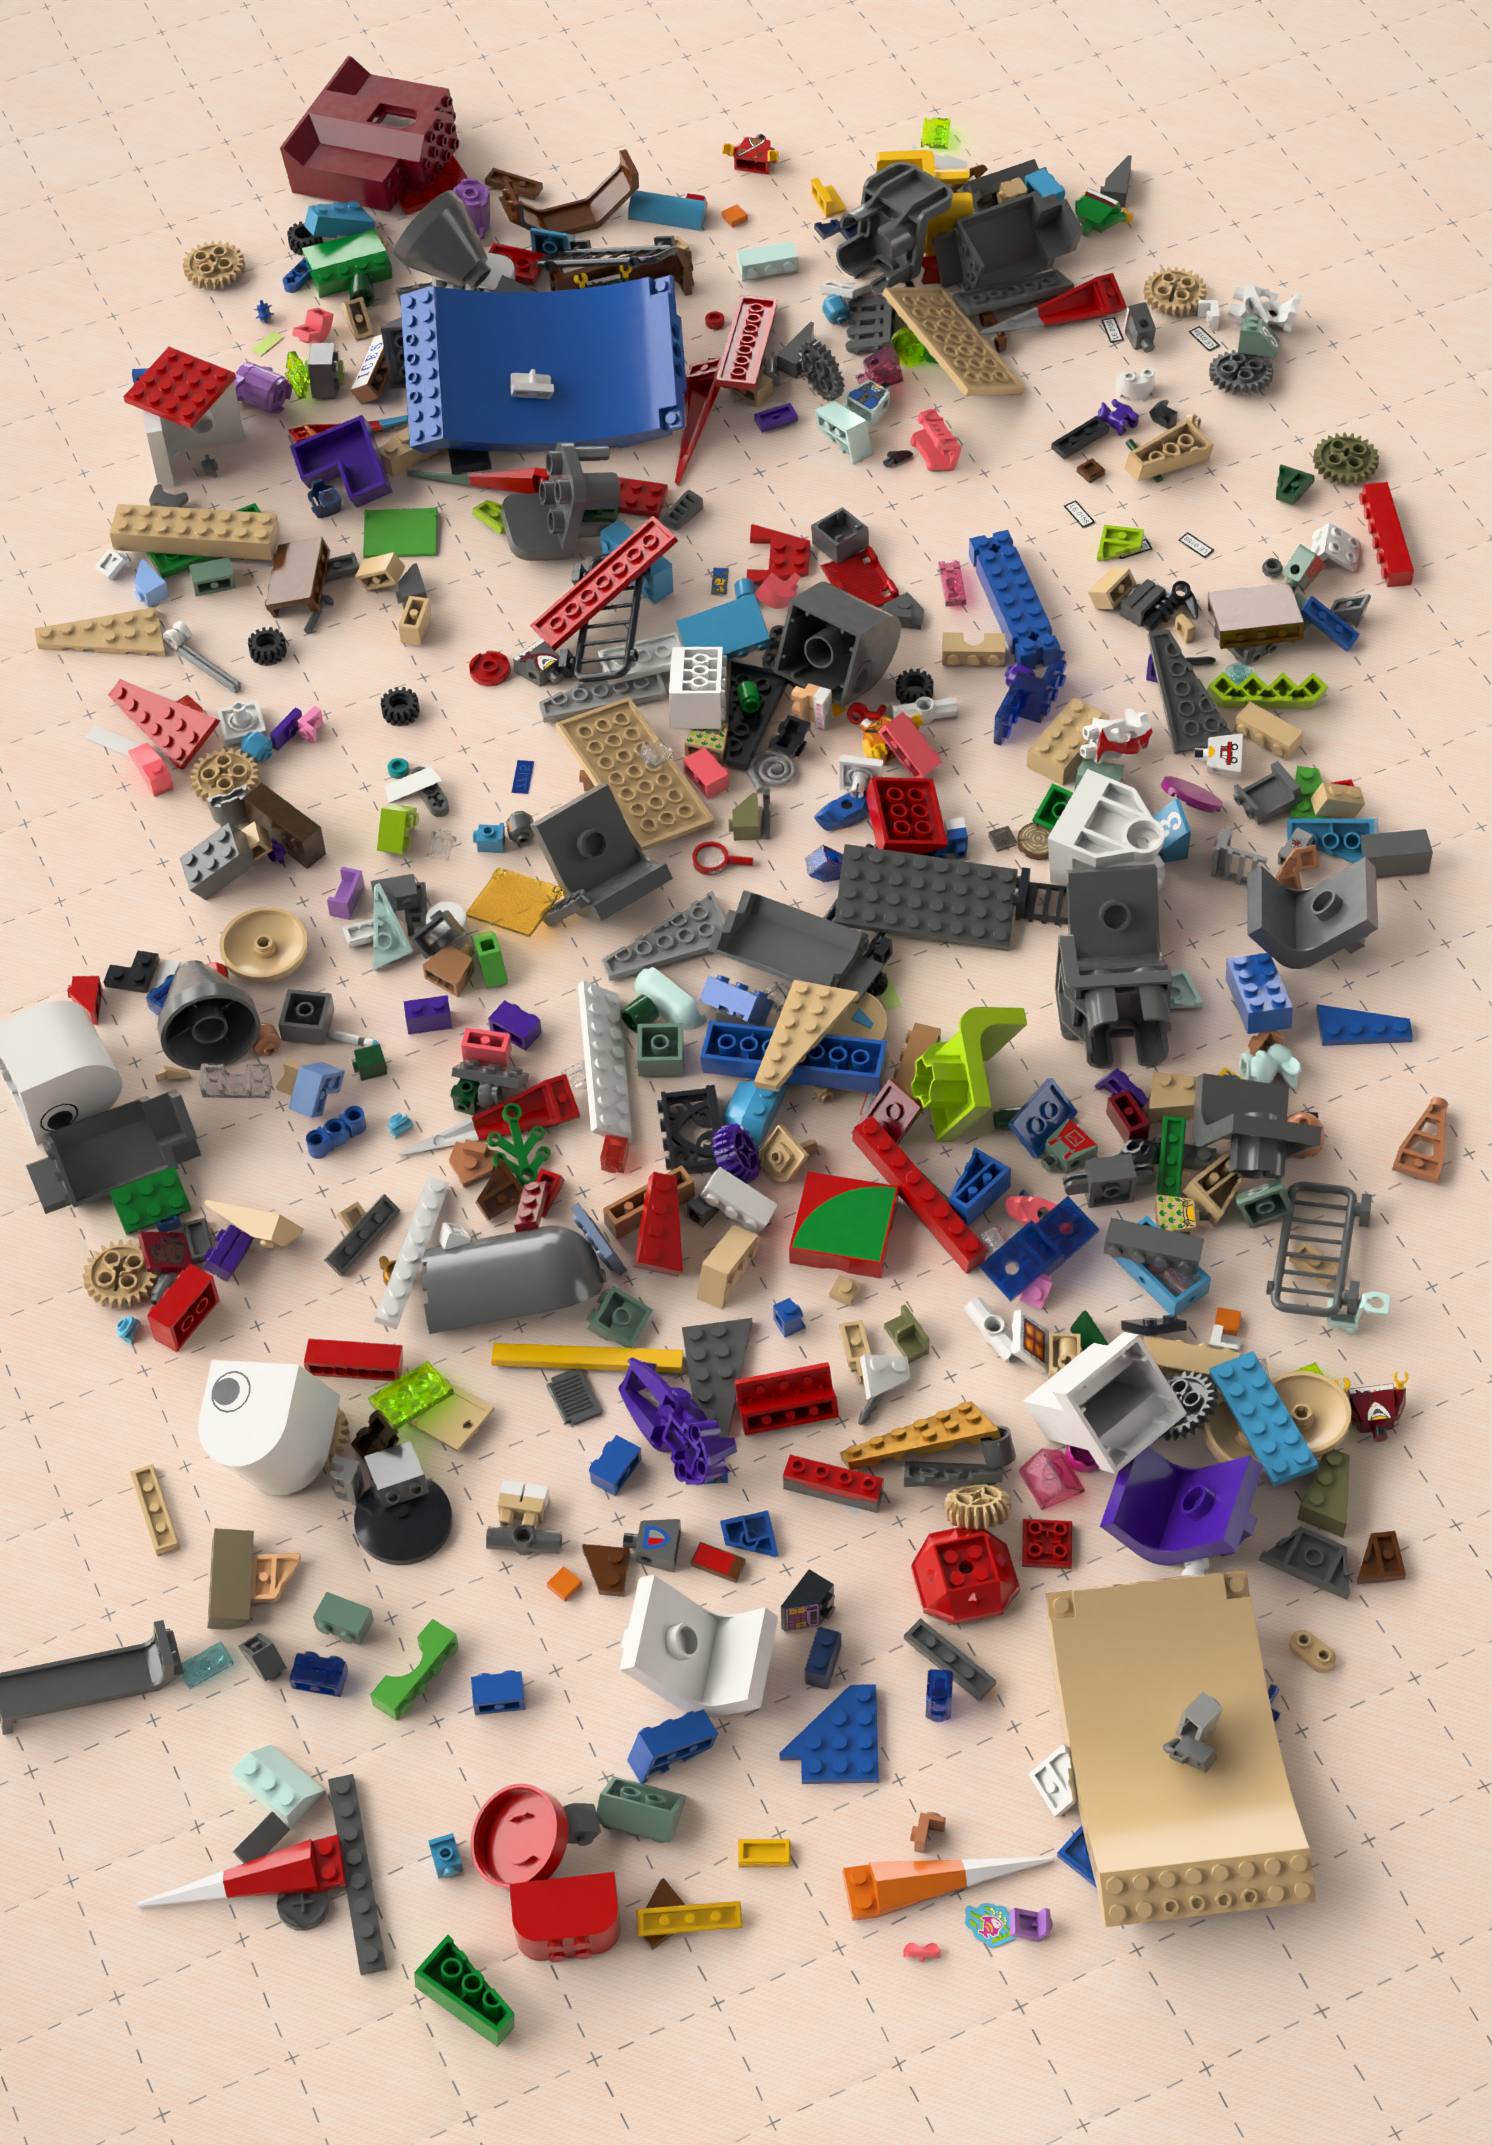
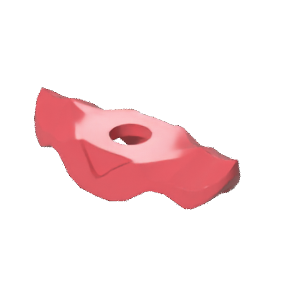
M1010 1196L1006 1199L1008 1215L1021 1222L1028 1231L1036 1235L1072 1237L1083 1227L1082 1222L1075 1215L1057 1203L1032 1196ZM1042 1208L1047 1209L1050 1212V1218L1048 1220L1040 1219L1037 1211Z

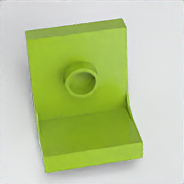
M973 1007L962 1015L959 1021V1031L948 1042L932 1044L915 1061L916 1072L914 1080L911 1082L913 1097L916 1100H921L923 1109H930L936 1142H953L992 1107L983 1061L990 1060L1028 1025L1024 1008Z

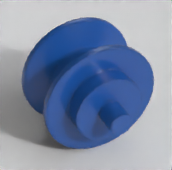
M260 300V305H256L257 308L253 309L258 311L259 314L256 319L260 318V321L264 320L265 323H269L268 319L271 318V315H274L269 310L272 305H268V303Z

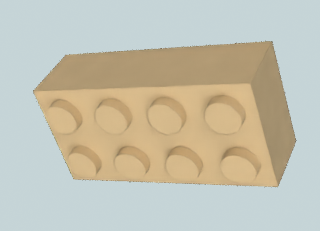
M1073 697L1029 748L1027 767L1063 786L1079 767L1082 759H1084L1080 755V747L1090 742V740H1086L1083 737V727L1092 725L1093 718L1109 720V714Z

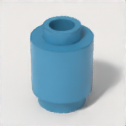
M742 578L734 585L736 599L756 592L755 584L751 579Z

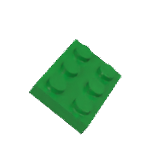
M175 1166L109 1191L126 1235L154 1225L156 1221L191 1211V1206Z

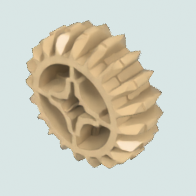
M987 1483L985 1485L968 1484V1486H960L959 1489H953L952 1492L947 1494L944 1509L947 1521L951 1522L952 1525L958 1526L960 1529L967 1528V1530L976 1529L978 1531L979 1529L987 1530L989 1527L995 1528L997 1525L1004 1524V1521L1009 1519L1011 1502L1008 1492H1005L1003 1488H997L996 1485L989 1486Z

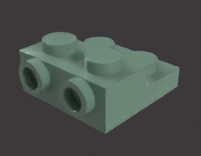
M613 1285L608 1292L604 1290L598 1298L597 1303L600 1306L598 1310L593 1308L586 1319L590 1323L587 1329L606 1341L611 1338L625 1348H632L653 1309Z

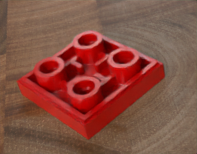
M1023 1519L1022 1567L1072 1569V1521Z

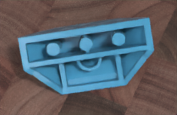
M755 1079L739 1082L722 1116L724 1125L738 1124L743 1126L745 1130L749 1131L750 1137H753V1142L757 1145L756 1148L759 1152L790 1083H784L776 1092L755 1088Z

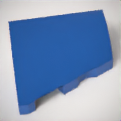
M768 1510L720 1521L726 1546L772 1557L779 1556Z

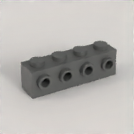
M1111 1218L1105 1238L1104 1254L1115 1258L1130 1259L1137 1263L1156 1265L1159 1268L1179 1270L1185 1274L1192 1273L1197 1275L1204 1238Z

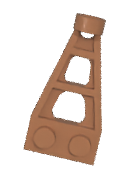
M1433 1097L1430 1100L1428 1108L1400 1145L1393 1164V1171L1437 1184L1445 1158V1120L1449 1105L1445 1099ZM1426 1122L1438 1125L1437 1135L1422 1132ZM1421 1140L1433 1144L1434 1153L1432 1156L1415 1152L1412 1148L1417 1141Z

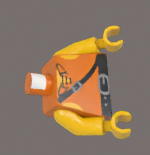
M920 714L910 717L915 728L919 730V725L924 724ZM883 716L873 723L866 718L860 725V729L864 731L862 747L867 758L883 760V766H885L896 755L879 735L878 731L892 719Z

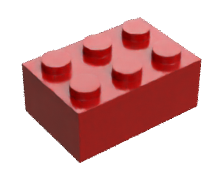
M192 1264L186 1270L180 1272L175 1283L165 1290L160 1301L153 1305L148 1312L147 1317L154 1340L175 1352L180 1350L220 1301L212 1275Z

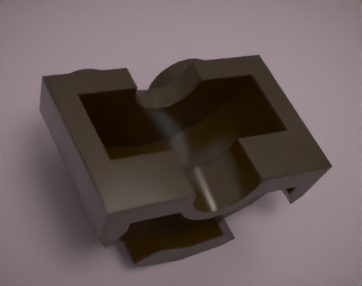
M379 1409L369 1416V1426L361 1428L351 1443V1446L364 1462V1456L394 1447L399 1441L397 1436L398 1430Z

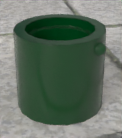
M366 274L353 275L349 279L350 300L363 297L366 307L372 305L374 302L373 278Z
M641 994L621 1009L620 1015L627 1027L637 1033L638 1024H651L659 1018V1011L649 997Z

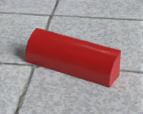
M308 1338L304 1367L313 1376L400 1382L403 1367V1346Z

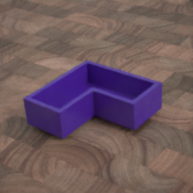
M363 415L290 446L301 481L309 489L312 488L313 481L322 479L325 483L341 476L349 500L357 508L393 493L371 426Z

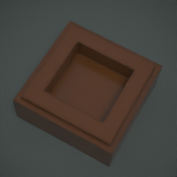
M1092 458L1078 466L1077 473L1087 482L1091 483L1105 475V469Z

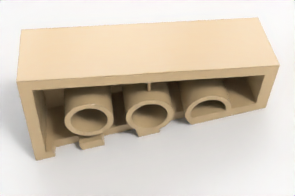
M409 426L379 448L386 473L392 477L415 467V463L419 461L425 462L431 459V455L439 451L441 453L448 451V448H441L421 453L411 448Z

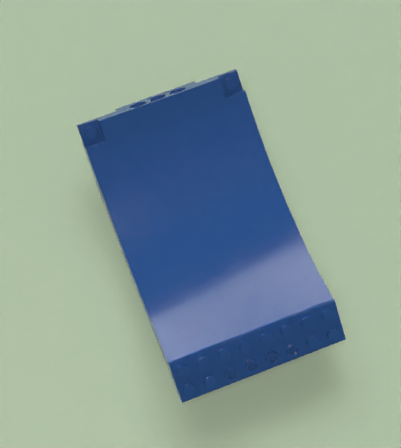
M672 275L655 280L646 277L612 285L549 292H482L443 288L433 285L400 295L410 447L421 453L441 448L493 452L555 451L558 442H573L575 446L615 445L622 449L671 436L673 431L685 428L683 393H687L682 322L681 317L676 312L675 286ZM531 369H535V374L550 375L551 384H554V393L551 399L511 397V373L529 374Z

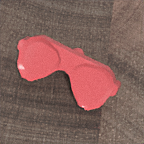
M908 1943L903 1949V1957H919V1961L924 1962L925 1957L940 1958L941 1949L935 1943H930L925 1947H919L915 1943Z

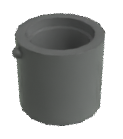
M996 1426L999 1429L1001 1438L992 1440V1436L980 1438L985 1463L990 1467H1003L1011 1464L1016 1459V1453L1010 1429L1005 1426Z

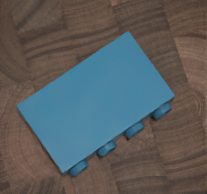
M755 593L676 621L684 647H723V655H727V663L730 659L735 657L744 658L752 651H763L769 645H772Z

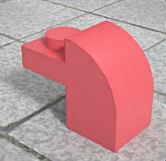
M321 308L307 310L305 325L294 327L292 335L305 343H323L330 333L334 314Z
M794 572L784 583L774 573H771L755 592V595L761 602L771 608H786L790 603V599L797 595L795 591L799 587L797 582L801 577Z

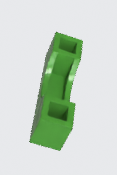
M433 1618L417 1637L419 1648L423 1654L416 1669L404 1676L393 1677L385 1675L370 1694L373 1706L396 1721L401 1715H405L409 1711L412 1701L417 1695L420 1696L424 1693L429 1680L440 1673L443 1663L448 1657H453L458 1649L456 1633Z

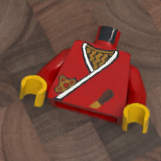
M757 134L755 138L745 137L742 143L736 146L730 143L723 144L722 154H727L734 158V170L769 175L770 161L773 164L779 162V151L771 147V141L767 140L763 134Z

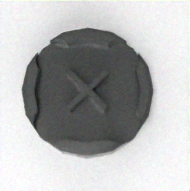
M326 1891L321 1893L279 1894L277 1910L281 1921L287 1927L296 1931H307L317 1927L324 1921L329 1912L330 1902Z

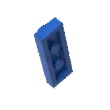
M1313 596L1307 599L1300 610L1301 615L1345 651L1351 649L1360 635Z

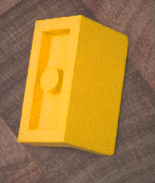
M818 177L811 179V194L825 217L846 211V206L832 185L824 187Z

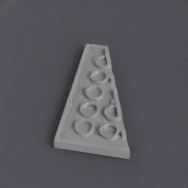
M660 673L609 685L607 680L583 684L579 682L573 685V689L565 693L559 692L540 701L539 708L543 722L547 723L571 718L630 697L635 705L665 699L666 691Z
M713 890L707 893V897L701 901L696 900L691 903V907L685 911L677 912L653 927L650 933L637 937L634 943L627 947L623 946L602 959V965L608 980L613 981L640 973L644 968H657L711 952L708 951L714 929L722 930L726 920Z

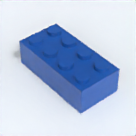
M1259 953L1256 955L1226 958V982L1247 1034L1292 1028L1293 1006L1272 957L1268 953Z

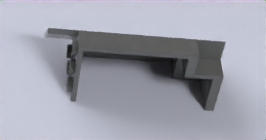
M1038 191L957 219L952 231L932 238L941 285L946 289L963 282L964 290L967 291L1031 276L1051 269L1055 258L1076 251L1083 228L1067 199L1058 201L1054 194L1041 198Z
M174 1089L153 1098L145 1096L44 1134L46 1140L42 1141L48 1157L27 1164L26 1168L45 1214H48L71 1204L75 1208L110 1195L109 1191L174 1166L175 1169H179L178 1164L199 1157L202 1154L197 1144V1136L182 1095Z

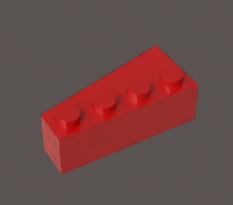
M653 1172L648 1178L632 1267L677 1277L683 1273L677 1176Z

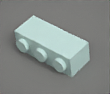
M791 241L737 251V266L742 281L798 271V256Z

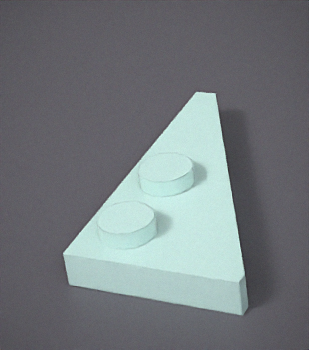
M380 883L374 886V970L413 953V949Z

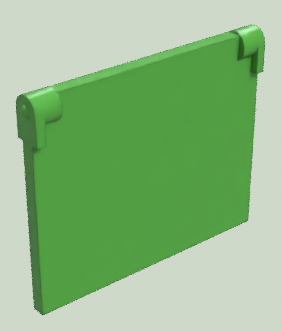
M437 507L365 510L363 558H372L393 552L398 557L436 556Z

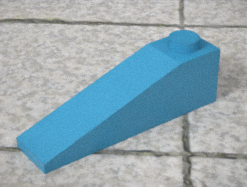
M1378 818L1287 819V841L1290 840L1293 832L1300 828L1314 835L1311 845H1316L1318 851L1355 863L1362 859L1361 835L1378 833Z

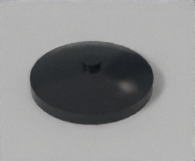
M426 1478L429 1488L428 1494L383 1508L375 1485L370 1486L359 1499L354 1513L355 1532L362 1548L373 1558L391 1565H410L431 1557L444 1545L452 1528L451 1505L442 1488Z

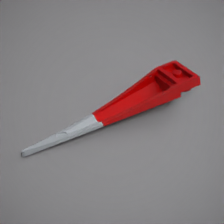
M1109 273L1095 277L1045 303L984 329L979 335L1101 318L1124 311L1127 306L1114 274Z

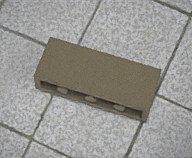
M214 1528L211 1551L208 1629H236L245 1626L250 1620L254 1531Z

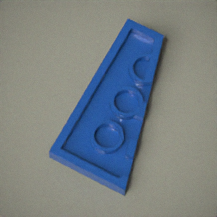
M1317 1004L1316 1012L1322 1046L1412 1042L1413 1034L1409 1018Z

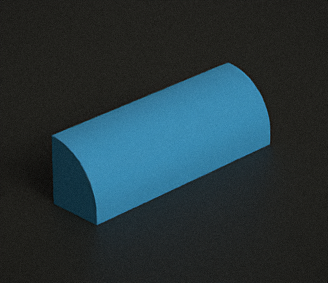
M636 190L631 196L628 210V219L697 231H701L707 216L706 201Z

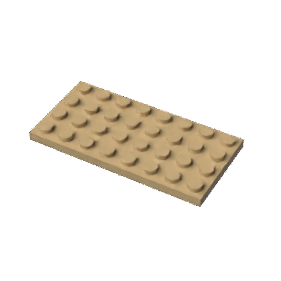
M943 287L884 289L882 295L887 299V302L895 309L898 316L904 320L908 328L913 331L919 342L926 347L929 354L935 358L939 366L948 374L950 380L956 384L963 395L1023 394L1026 387L984 336L979 335V330Z
M630 697L556 723V730L594 786L596 787L601 783L609 785L629 830L642 852L714 825L715 819Z

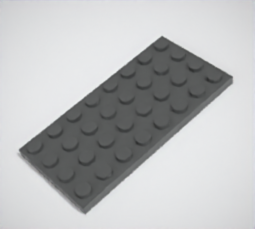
M845 844L834 922L854 929L1008 951L1014 910L1012 901L1013 894L1016 892L1015 882L1018 869Z

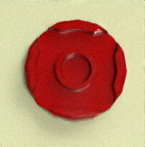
M491 650L486 651L484 654L479 653L471 659L469 664L470 677L474 682L482 686H497L503 683L511 672L508 658L498 651Z

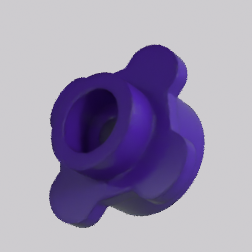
M273 839L271 840L273 850L267 855L272 862L278 861L280 864H283L286 850L282 844H278Z

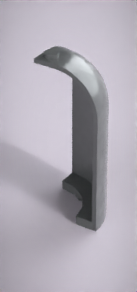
M562 1226L539 1227V1229L471 1240V1243L444 1250L442 1246L425 1250L422 1260L423 1266H426V1273H422V1290H427L428 1303L424 1304L429 1334L566 1308L596 1296L602 1290L604 1283H606L605 1270L600 1269L598 1257L590 1243L579 1233Z

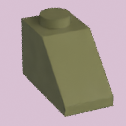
M756 792L752 793L732 810L733 819H728L729 832H733L734 841L759 840L758 797Z

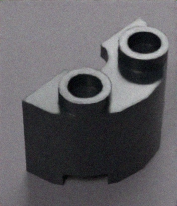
M788 715L785 721L780 723L778 727L779 735L771 738L768 748L792 758L795 756L799 757L806 746L807 741H804L806 733L811 730V723Z

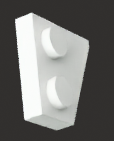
M827 281L820 284L819 292L827 293V296L836 294L841 295L845 300H854L855 297L871 292L872 289L870 288V283L854 286V282Z

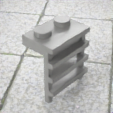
M1224 827L1221 835L1217 834L1215 838L1211 876L1215 877L1216 874L1224 876L1223 880L1225 881L1231 878L1236 880L1238 885L1241 882L1247 883V877L1243 876L1246 858L1252 860L1251 871L1258 868V862L1266 864L1268 858L1230 847L1233 829ZM1233 854L1240 856L1237 874L1231 872Z

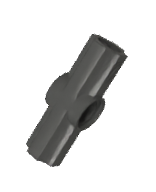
M525 1524L519 1525L516 1528L488 1526L486 1549L511 1550L523 1556L529 1555L532 1552L560 1554L562 1531L537 1530ZM522 1538H528V1539H529V1540L526 1541V1542H520V1541H519V1540L522 1539Z

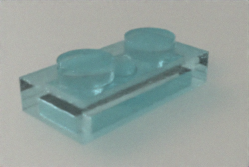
M220 1641L181 1663L184 1672L181 1676L188 1688L192 1689L234 1665V1662Z

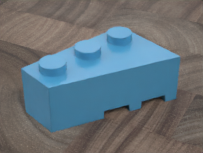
M357 201L308 206L304 226L313 236L337 238V235L350 236L373 230L376 222Z

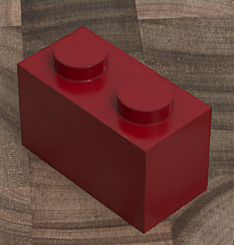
M1129 1090L1109 1097L1106 1114L1125 1144L1133 1138L1148 1140L1150 1123Z

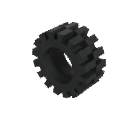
M299 221V225L294 223L293 227L290 226L287 231L290 249L295 254L298 252V255H302V248L323 243L322 237L313 236L302 221Z
M263 627L262 631L259 629L255 630L256 634L252 632L251 638H248L250 657L255 663L258 662L259 665H263L264 662L266 666H269L270 662L275 665L276 660L281 662L282 657L285 658L287 653L285 637L282 632L279 633V629L276 628L273 631V627H269V630ZM266 644L274 645L273 647L267 649L261 648L263 645Z
M909 669V673L906 670L903 671V675L899 674L898 679H896L897 700H900L901 704L905 702L909 704L915 703L920 697L932 699L934 681L931 679V675H927V672L924 670L920 673V669H916V672H913V669ZM919 686L922 689L913 691L909 690L908 687Z
M395 687V691L390 689L388 690L389 694L385 692L383 694L384 698L381 697V709L383 718L386 719L387 723L391 722L393 726L398 723V726H402V723L409 725V721L413 723L415 718H418L420 709L415 692L412 693L411 689L406 691V687H402V690ZM399 704L407 705V707L403 709L393 708L394 706Z

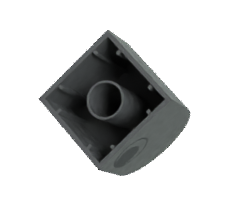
M819 582L790 599L773 672L804 688L809 683L830 689L832 702L844 707L872 689L888 669L900 639V620L898 617L828 582Z

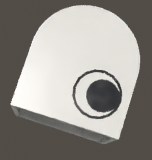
M65 1000L51 1001L0 1021V1071L36 1145L46 1140L44 1134L105 1112L116 1102L122 1090V1078L87 1012L81 1005Z
M212 1360L198 1421L200 1442L212 1459L260 1491L271 1495L291 1494L310 1484L324 1467L330 1450L341 1396L298 1364Z

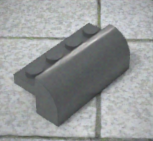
M1032 159L968 181L963 186L965 193L972 194L974 210H980L998 203L997 193L1000 191L1001 183L1011 182L1012 179L1019 177L1025 184L1026 175L1043 168L1039 169L1036 160Z

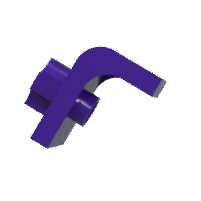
M1148 1446L1119 1470L1100 1527L1141 1558L1159 1565L1172 1566L1215 1555L1223 1557L1236 1554L1239 1545L1246 1538L1253 1536L1258 1519L1250 1514L1249 1511L1263 1465L1249 1455L1200 1469H1190L1169 1462Z

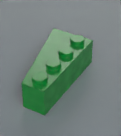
M447 1934L414 1972L415 1988L498 2047L514 2029V2012L496 1990L489 1986L481 1972L474 1968L466 1954L458 1949L454 1944V1940Z

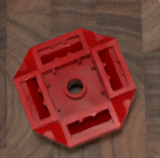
M957 1527L929 1533L911 1564V1571L923 1613L935 1616L952 1625L1003 1615L1020 1592L1019 1582L1007 1544L986 1529H979L977 1531L976 1529L967 1530V1528L960 1529ZM966 1569L971 1571V1573L964 1574L961 1570Z

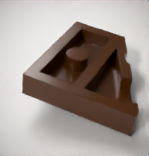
M504 1160L499 1162L475 1202L487 1221L513 1207L521 1199L523 1189Z

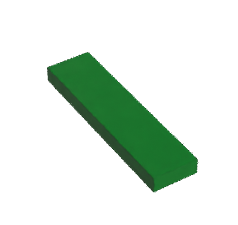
M1163 1115L1156 1195L1180 1197L1186 1117Z

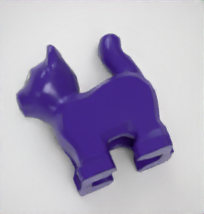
M1113 399L1111 401L1112 405L1117 409L1111 411L1104 402L1101 403L1097 416L1116 429L1119 436L1126 433L1127 429L1124 427L1127 424L1132 429L1138 426L1139 415L1129 405Z

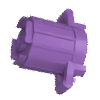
M477 179L461 180L458 186L454 187L453 192L465 202L481 241L490 227V193L487 186L482 185Z
M245 362L235 373L236 379L234 384L238 401H243L268 413L278 414L285 409L282 405L286 399L290 400L292 384L288 383L284 376L273 372L272 367H261L252 362Z

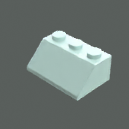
M272 1745L249 1752L231 1770L235 1783L270 1813L273 1811L290 1829L326 1793L324 1788Z

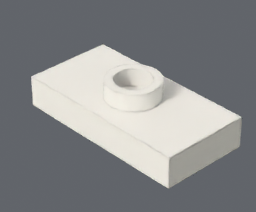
M374 919L342 927V932L349 948L373 942Z

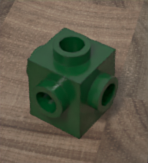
M460 1078L458 1084L452 1087L450 1096L453 1099L454 1110L472 1116L477 1114L481 1106L478 1099V1088L480 1085L478 1081Z

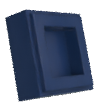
M178 1215L155 1222L159 1232H169L182 1227Z

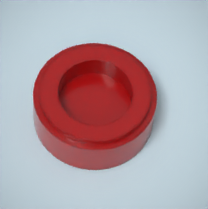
M712 311L705 316V324L709 329L717 330L724 326V315L721 312Z

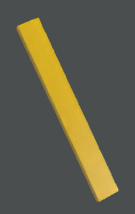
M494 1343L491 1365L628 1371L630 1363L627 1361L633 1357L656 1363L655 1372L682 1373L683 1350Z

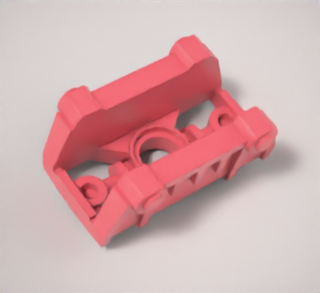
M936 409L920 412L917 421L925 429L915 432L911 437L910 444L918 449L927 462L926 467L928 470H953L958 462L962 446L957 443V438L953 437L944 424L943 417L937 414Z

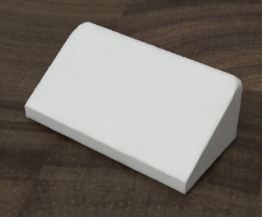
M442 1222L438 1240L444 1250L471 1243V1238L464 1227Z

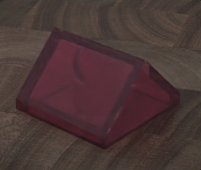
M1041 1448L1019 1469L1020 1475L1041 1511L1085 1492L1083 1485L1068 1463L1063 1451Z

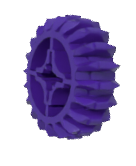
M738 1124L725 1125L718 1129L712 1139L714 1144L712 1149L715 1153L713 1156L716 1158V1164L744 1183H751L759 1176V1171L761 1170L759 1165L761 1160L758 1156L760 1153L757 1151V1145L753 1142V1137H750L748 1130H745L743 1126Z

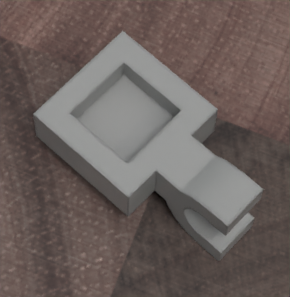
M771 352L769 359L764 357L762 362L763 366L766 367L763 369L764 375L769 376L773 380V387L780 385L775 352Z

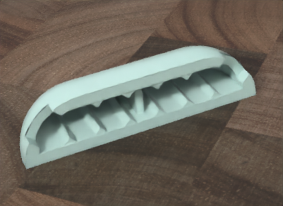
M653 967L650 969L644 968L638 974L635 981L636 995L639 997L641 994L649 997L656 1005L659 1015L669 1023H683L684 1030H691L707 1022L705 1014L701 1015L696 1009L695 1005L697 1002Z

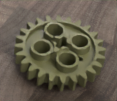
M1345 432L1343 436L1335 433V438L1328 435L1327 440L1322 439L1321 444L1317 443L1313 455L1314 468L1318 469V474H1324L1323 479L1331 478L1330 483L1336 480L1338 485L1342 482H1345L1346 486L1349 485V482L1357 485L1358 480L1364 483L1365 478L1370 480L1371 475H1375L1379 463L1378 450L1373 449L1374 444L1368 445V439L1362 441L1361 435L1354 438V433L1350 437Z

